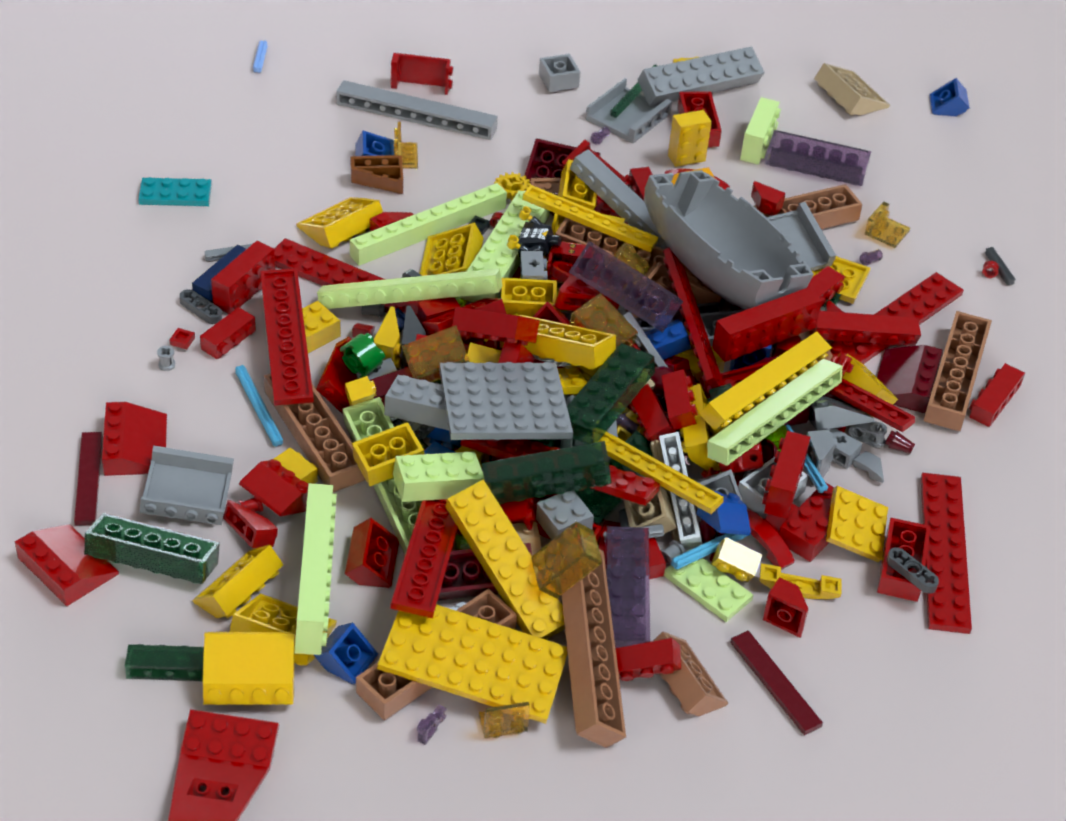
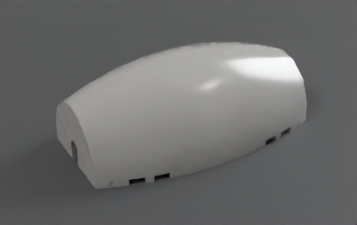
M702 170L680 172L674 185L671 182L674 176L672 173L649 176L645 186L644 202L651 220L671 251L708 289L724 300L747 310L807 288L814 274L806 261H800L798 250L793 252L790 248L792 243L744 198L739 197L738 200L731 195L733 190L729 187L724 190L718 186L720 181Z

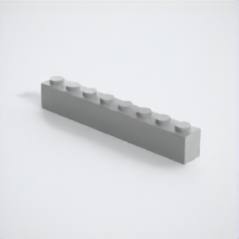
M589 149L575 157L570 169L621 218H625V221L630 226L659 237L655 246L662 249L669 248L651 220L645 202Z

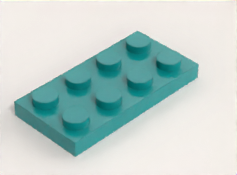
M142 178L138 199L139 205L209 206L212 179Z

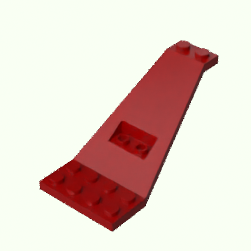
M190 709L179 756L168 821H238L271 769L279 723ZM201 785H207V789L204 792L199 791ZM228 788L230 790L229 794L222 795L223 789Z

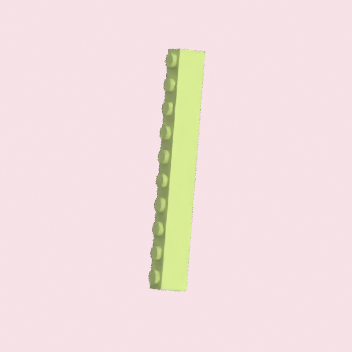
M495 183L350 239V257L360 266L428 239V236L467 224L475 216L482 218L505 209L507 192L498 183Z
M500 268L324 285L319 289L317 295L322 305L327 309L499 293L503 285Z
M822 359L710 438L707 443L708 458L724 465H729L842 382V365Z

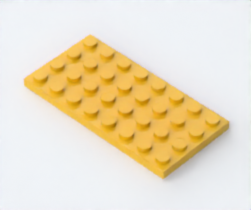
M436 605L433 619L398 611L377 669L546 724L568 652L566 646Z

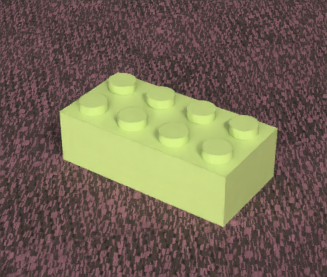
M760 98L744 134L740 160L759 165L761 160L765 159L779 124L777 122V118H779L781 113L779 101Z
M475 452L395 457L393 477L402 502L448 499L483 479L485 481Z

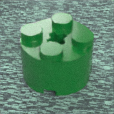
M369 333L365 335L358 334L340 348V352L343 351L344 356H342L343 362L353 374H361L360 378L366 377L381 366L385 358L384 352L376 346L373 337Z

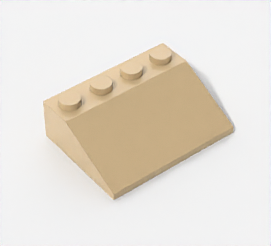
M823 63L814 77L818 82V86L828 91L827 94L835 98L838 105L846 108L845 111L850 115L856 114L861 116L890 107V104L852 70Z

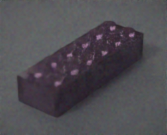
M774 130L768 146L765 164L789 171H797L838 182L863 186L871 151Z
M590 241L569 271L576 278L662 333L684 302L667 289Z
M607 526L605 567L615 648L650 642L649 528Z

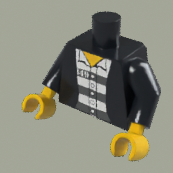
M528 206L523 207L519 217L521 220H528L529 222H525L519 238L515 235L509 236L507 246L509 249L517 248L520 258L521 251H543V256L549 254L552 246L561 245V236L553 235L550 225L542 223L535 216L532 217L530 215L531 209Z

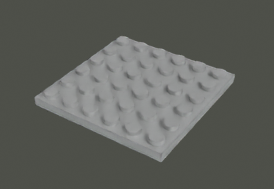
M440 363L439 371L451 440L573 438V430L556 363Z

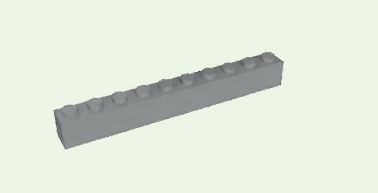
M343 80L336 91L337 104L487 140H491L497 130L498 116L345 80Z

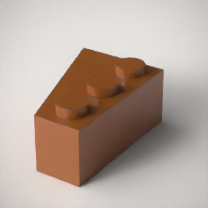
M402 155L350 156L351 183L403 194Z

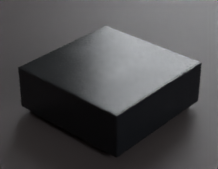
M475 216L469 223H475L482 235L491 226L489 220Z

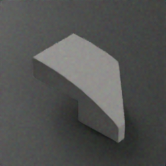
M865 451L853 459L854 467L868 471L870 479L881 483L884 482L881 458Z

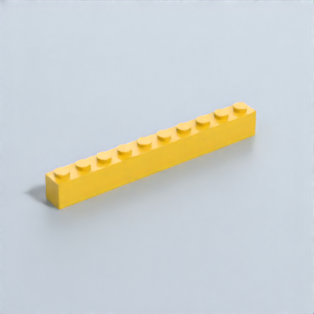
M815 332L710 401L699 414L714 431L721 427L725 429L733 422L732 419L734 421L738 420L744 414L743 412H749L755 407V404L759 405L766 399L765 397L769 398L777 392L776 390L779 391L786 386L787 382L790 383L807 371L808 368L810 369L817 364L818 361L826 359L829 356L827 353L832 347L818 332Z

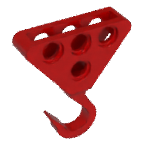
M563 261L553 262L550 274L564 283L559 288L554 303L556 308L583 311L605 300L608 301L607 304L615 314L617 313L622 299L620 294L584 277L585 272L570 263Z

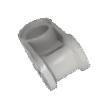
M874 421L851 425L848 432L852 438L869 444L872 447L880 448L886 442L884 435L887 433V426Z

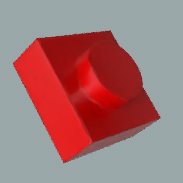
M177 328L169 339L170 345L187 350L195 339V332Z

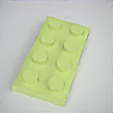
M704 558L698 559L679 569H674L671 565L665 569L664 577L725 622L730 620L753 600L754 595L725 573L719 571Z

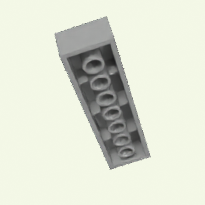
M751 46L643 69L637 80L649 106L661 104L666 99L672 102L678 101L679 92L714 93L759 82L765 72Z

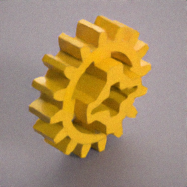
M506 172L505 176L500 174L499 178H495L494 184L498 183L507 192L506 200L510 199L512 201L518 191L527 190L531 185L530 180L526 179V176L521 177V173L514 174L512 172L508 174Z

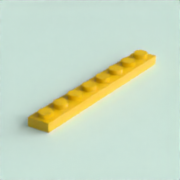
M530 185L523 194L522 200L648 252H651L658 242L659 237L533 185Z
M595 426L583 437L585 444L638 474L654 479V481L660 483L661 487L709 514H712L724 502L723 496L598 426Z

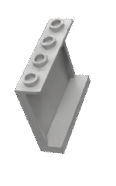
M625 78L587 106L586 120L634 144L671 114L672 101L666 99L659 105L649 106L645 96L626 88L627 79Z
M806 202L799 203L795 211L767 217L792 243L790 248L793 252L798 250L800 253L798 258L801 262L802 260L806 261L811 271L832 266L836 254Z
M153 446L149 473L140 502V513L222 525L234 458Z

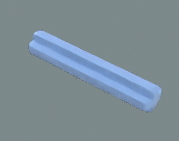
M266 40L259 41L253 64L254 72L260 73L262 71L268 47Z

